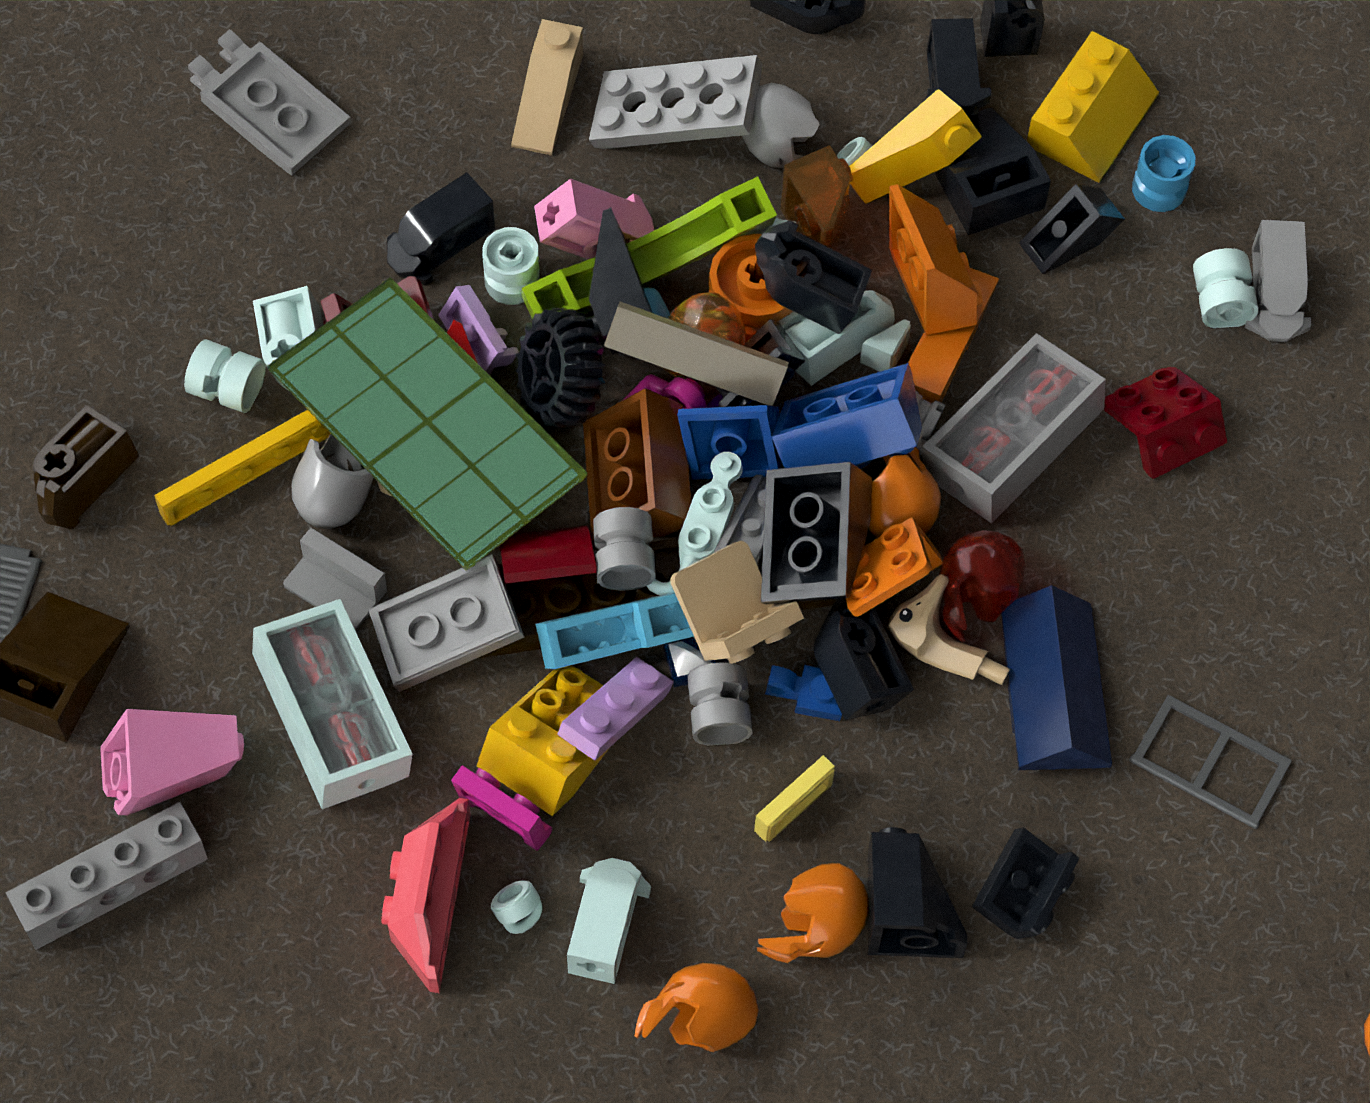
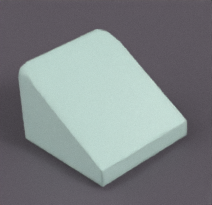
M904 319L867 339L862 344L860 363L880 372L896 367L909 342L910 321Z

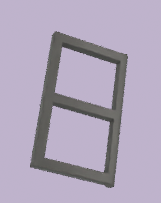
M1167 695L1136 752L1129 758V762L1254 829L1259 827V820L1292 762L1291 759L1170 695ZM1171 708L1220 734L1193 784L1144 758ZM1229 739L1279 765L1252 815L1202 789Z

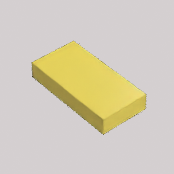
M824 755L820 757L756 815L754 831L765 842H770L832 786L835 766Z

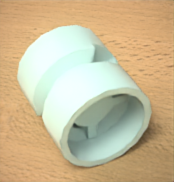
M504 227L488 236L482 247L485 287L489 295L496 301L507 305H517L524 302L521 297V288L540 279L538 244L535 238L526 230L517 227Z
M1232 248L1213 250L1205 253L1195 261L1193 272L1196 288L1200 293L1199 304L1202 320L1205 325L1211 328L1239 327L1246 324V321H1251L1258 314V304L1255 289L1249 286L1252 282V273L1248 255L1244 251Z
M205 339L199 343L190 358L185 375V391L209 401L218 397L221 405L247 413L262 388L266 365L264 360L240 351L232 356L230 348Z

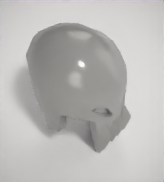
M771 82L759 86L750 135H742L749 151L758 160L771 168L797 169L804 175L821 172L834 166L836 163L831 160L797 155L794 152V142H805L808 138H812L819 127V122L813 114L810 102L786 85Z
M332 434L329 435L320 450L319 443L310 439L292 479V500L300 516L307 523L316 528L332 529L350 522L361 511L374 477L361 467V464ZM334 454L329 459L325 460L324 457ZM347 459L351 463L354 472L349 471Z

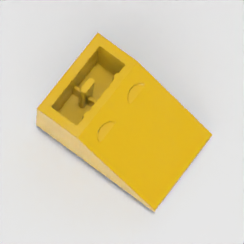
M572 665L554 669L490 726L476 766L485 770L498 781L553 816L573 797L608 751L607 749L594 761L557 735L562 721L603 685Z

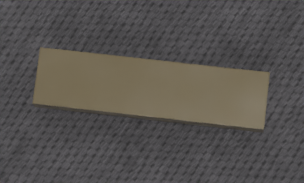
M621 301L618 304L604 344L607 348L770 406L774 404L789 363Z

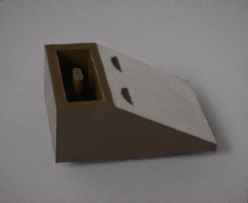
M47 591L0 642V717L67 743L130 627L129 623Z

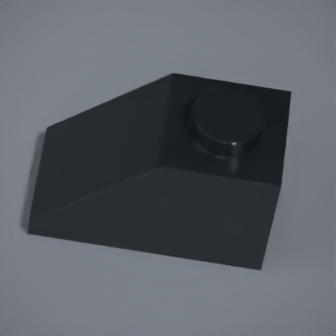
M1075 184L1025 235L1019 244L1040 272L1046 274L1100 245L1125 218L1101 188Z

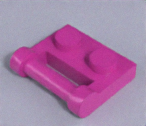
M462 765L452 778V784L459 798L469 799L470 807L477 806L522 836L524 843L536 851L540 849L550 836L552 827L543 822L540 816L537 815L540 809L520 794H516L514 798H511L499 790L501 783L485 770L478 768L473 773Z

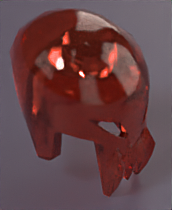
M994 531L970 532L958 539L947 551L938 576L942 574L949 578V582L943 592L945 601L943 616L950 631L961 642H965L963 630L967 629L962 603L971 602L979 620L995 622L999 615L1017 598L1023 583L1026 565L1023 549L1013 538Z

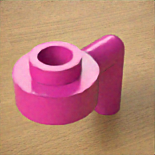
M650 374L645 376L623 399L625 400L646 388L683 404V409L706 408L704 390L696 381L690 378L675 377L669 383Z

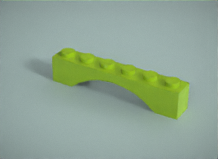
M755 177L719 194L680 218L627 243L641 283L645 286L719 251L724 244L739 236L755 234L772 226L777 214L759 177ZM595 257L560 269L522 287L521 297L532 319L535 314L543 313L544 310H552V308L574 309L576 312H584V314L592 311L589 295Z

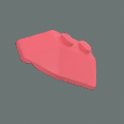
M458 798L404 836L402 851H394L391 860L390 879L396 880L394 895L385 896L381 922L388 925L391 941L427 989L434 993H440L471 816L469 799Z

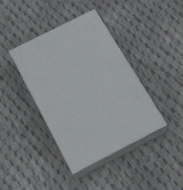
M493 555L481 559L467 571L460 568L368 609L393 686L398 692L524 638L500 567Z

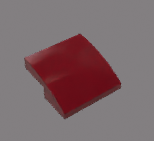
M587 525L516 533L499 545L505 584L597 573L592 541Z

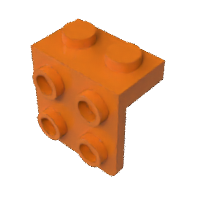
M913 517L901 524L889 527L880 537L863 547L850 597L845 598L847 607L853 616L864 614L943 564L940 553Z

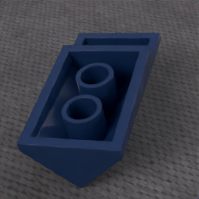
M1051 585L1002 605L1001 619L1006 667L1010 669L1007 675L1012 733H1015L1018 770L1111 768L1112 759L1091 603Z

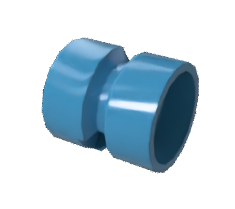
M1169 135L1153 137L1145 143L1141 150L1137 171H1135L1132 182V192L1135 199L1143 207L1156 212H1166L1174 210L1182 204L1195 167V154L1192 147L1184 140Z

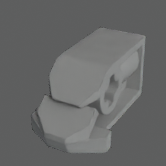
M1261 220L1252 245L1253 285L1258 304V314L1253 320L1246 321L1245 328L1268 341L1287 342L1298 335L1308 332L1311 328V318L1304 317V312L1299 311L1306 302L1308 288L1305 222Z

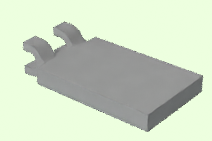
M230 29L218 39V44L224 48L219 53L220 56L231 64L227 70L220 74L201 55L188 64V69L194 74L190 78V82L202 90L200 92L201 102L291 176L351 124L348 114L259 41L254 47L249 48Z

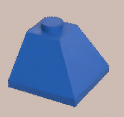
M758 405L678 409L677 416L692 480L713 479L711 462L716 455L722 452H732L740 458L743 471L739 478L753 477L755 475L766 477L767 470L781 469V458L772 439V434L780 416L778 407Z

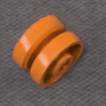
M758 233L739 236L724 244L713 257L709 273L708 305L711 319L722 333L742 343H746L770 319L778 322L793 312L774 301L766 289L764 275L757 264L755 244L762 235Z

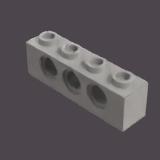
M178 802L5 893L35 950L206 861L208 858L198 833L183 806Z

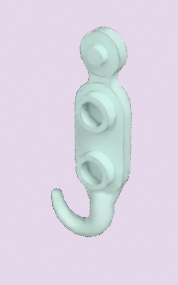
M722 452L714 457L711 462L712 481L699 488L693 497L678 540L679 571L713 554L728 525L734 509V499L729 487L741 476L743 471L741 460L735 453ZM655 579L651 584L647 585L651 592L659 596L674 593L671 581L660 582Z

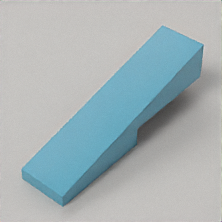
M675 592L535 624L545 669H558L694 636Z

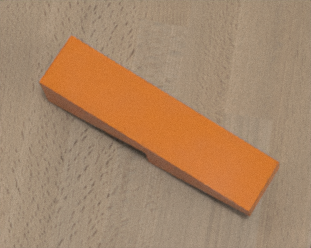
M969 267V276L972 281L977 280L979 282L983 297L982 306L977 307L976 325L926 335L925 332L923 333L908 362L912 371L915 390L920 392L919 394L923 396V399L931 403L935 400L942 403L966 349L968 350L997 287L999 278Z

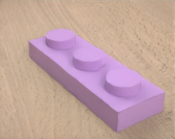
M636 657L563 720L557 735L595 761L665 698L674 681Z

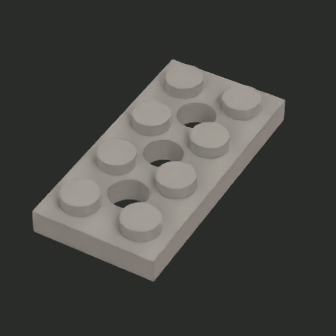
M757 55L604 71L589 141L594 148L607 149L750 135L763 64ZM722 93L712 104H706L711 96ZM679 97H684L683 99L679 100L673 108H668L669 104L673 100ZM645 101V103L641 104L636 109V111L630 112L631 108L636 103Z

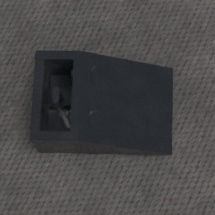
M992 107L981 110L978 114L969 117L982 137L950 165L934 172L967 235L1045 209L1051 180L1033 147Z

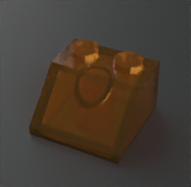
M829 145L784 165L781 212L786 220L794 221L798 224L797 232L836 251L845 225L847 206L850 204L849 188L850 182L853 181V176L846 160L843 158L838 159Z

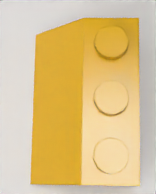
M1092 31L1031 118L1027 142L1034 150L1100 183L1159 95V91L1129 49Z

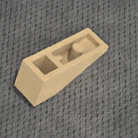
M542 19L531 52L511 147L547 155L553 154L583 57V27Z

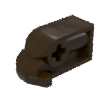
M88 405L76 414L39 451L34 460L33 474L38 510L44 522L49 525L73 530L80 523L78 518L139 457L127 430Z

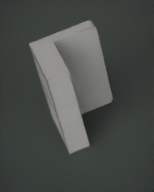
M310 527L300 540L303 558L284 580V587L314 607L341 599L354 629L357 630L370 614L368 609L376 606L387 592L385 574Z

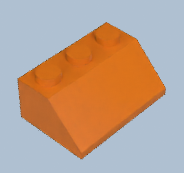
M898 184L889 186V248L925 334L930 335L976 325L977 307L982 306L983 303L982 291L977 280L972 281L969 276L970 269L965 252L959 253L957 249L954 227L952 224L946 225L939 208Z

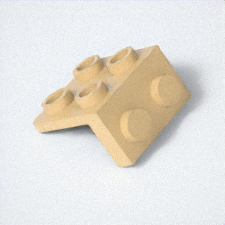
M744 541L734 542L674 573L671 577L672 588L705 661L727 658L730 664L739 662L755 653L752 646L763 640L766 644L788 636L791 634L789 626L804 619L797 602L776 605L763 604L761 602L762 575L748 544Z

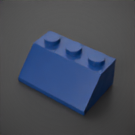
M909 363L786 400L772 434L773 442L784 468L851 462L861 469L876 458L886 455L893 457L910 453L918 445L922 424Z

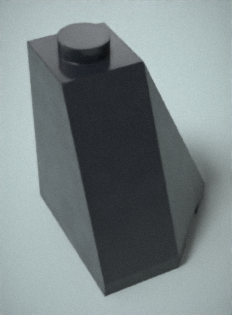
M888 827L881 829L879 832H871L868 846V955L963 958L968 944L967 933L920 835L917 833H907L905 829L898 827Z

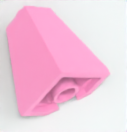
M126 709L100 747L103 791L107 797H116L118 799L114 803V809L117 814L128 816L226 776L236 762L241 760L244 751V738L242 733L237 732L236 715Z

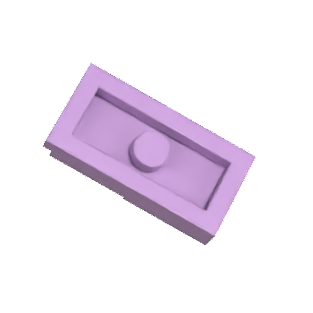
M456 286L438 316L447 330L453 320L462 323L480 370L488 378L495 367L511 364L516 357V353L519 351L516 347L507 348L504 339L508 333L503 328L495 329L490 321V316L471 286Z

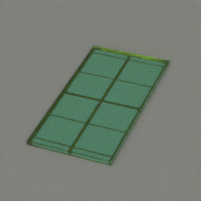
M391 277L268 365V370L465 571L474 567L482 558L578 483L583 482L587 477V472Z

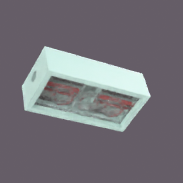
M341 599L254 628L253 657L321 809L409 777L412 752Z

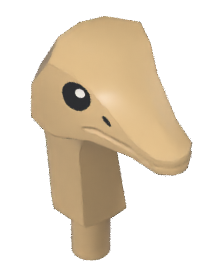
M940 574L927 588L915 597L901 603L891 615L887 629L898 644L915 658L944 671L972 680L977 674H980L1000 685L1004 683L1010 671L1009 668L987 658L988 651L957 642L941 628L939 607L943 592L949 582L948 577Z

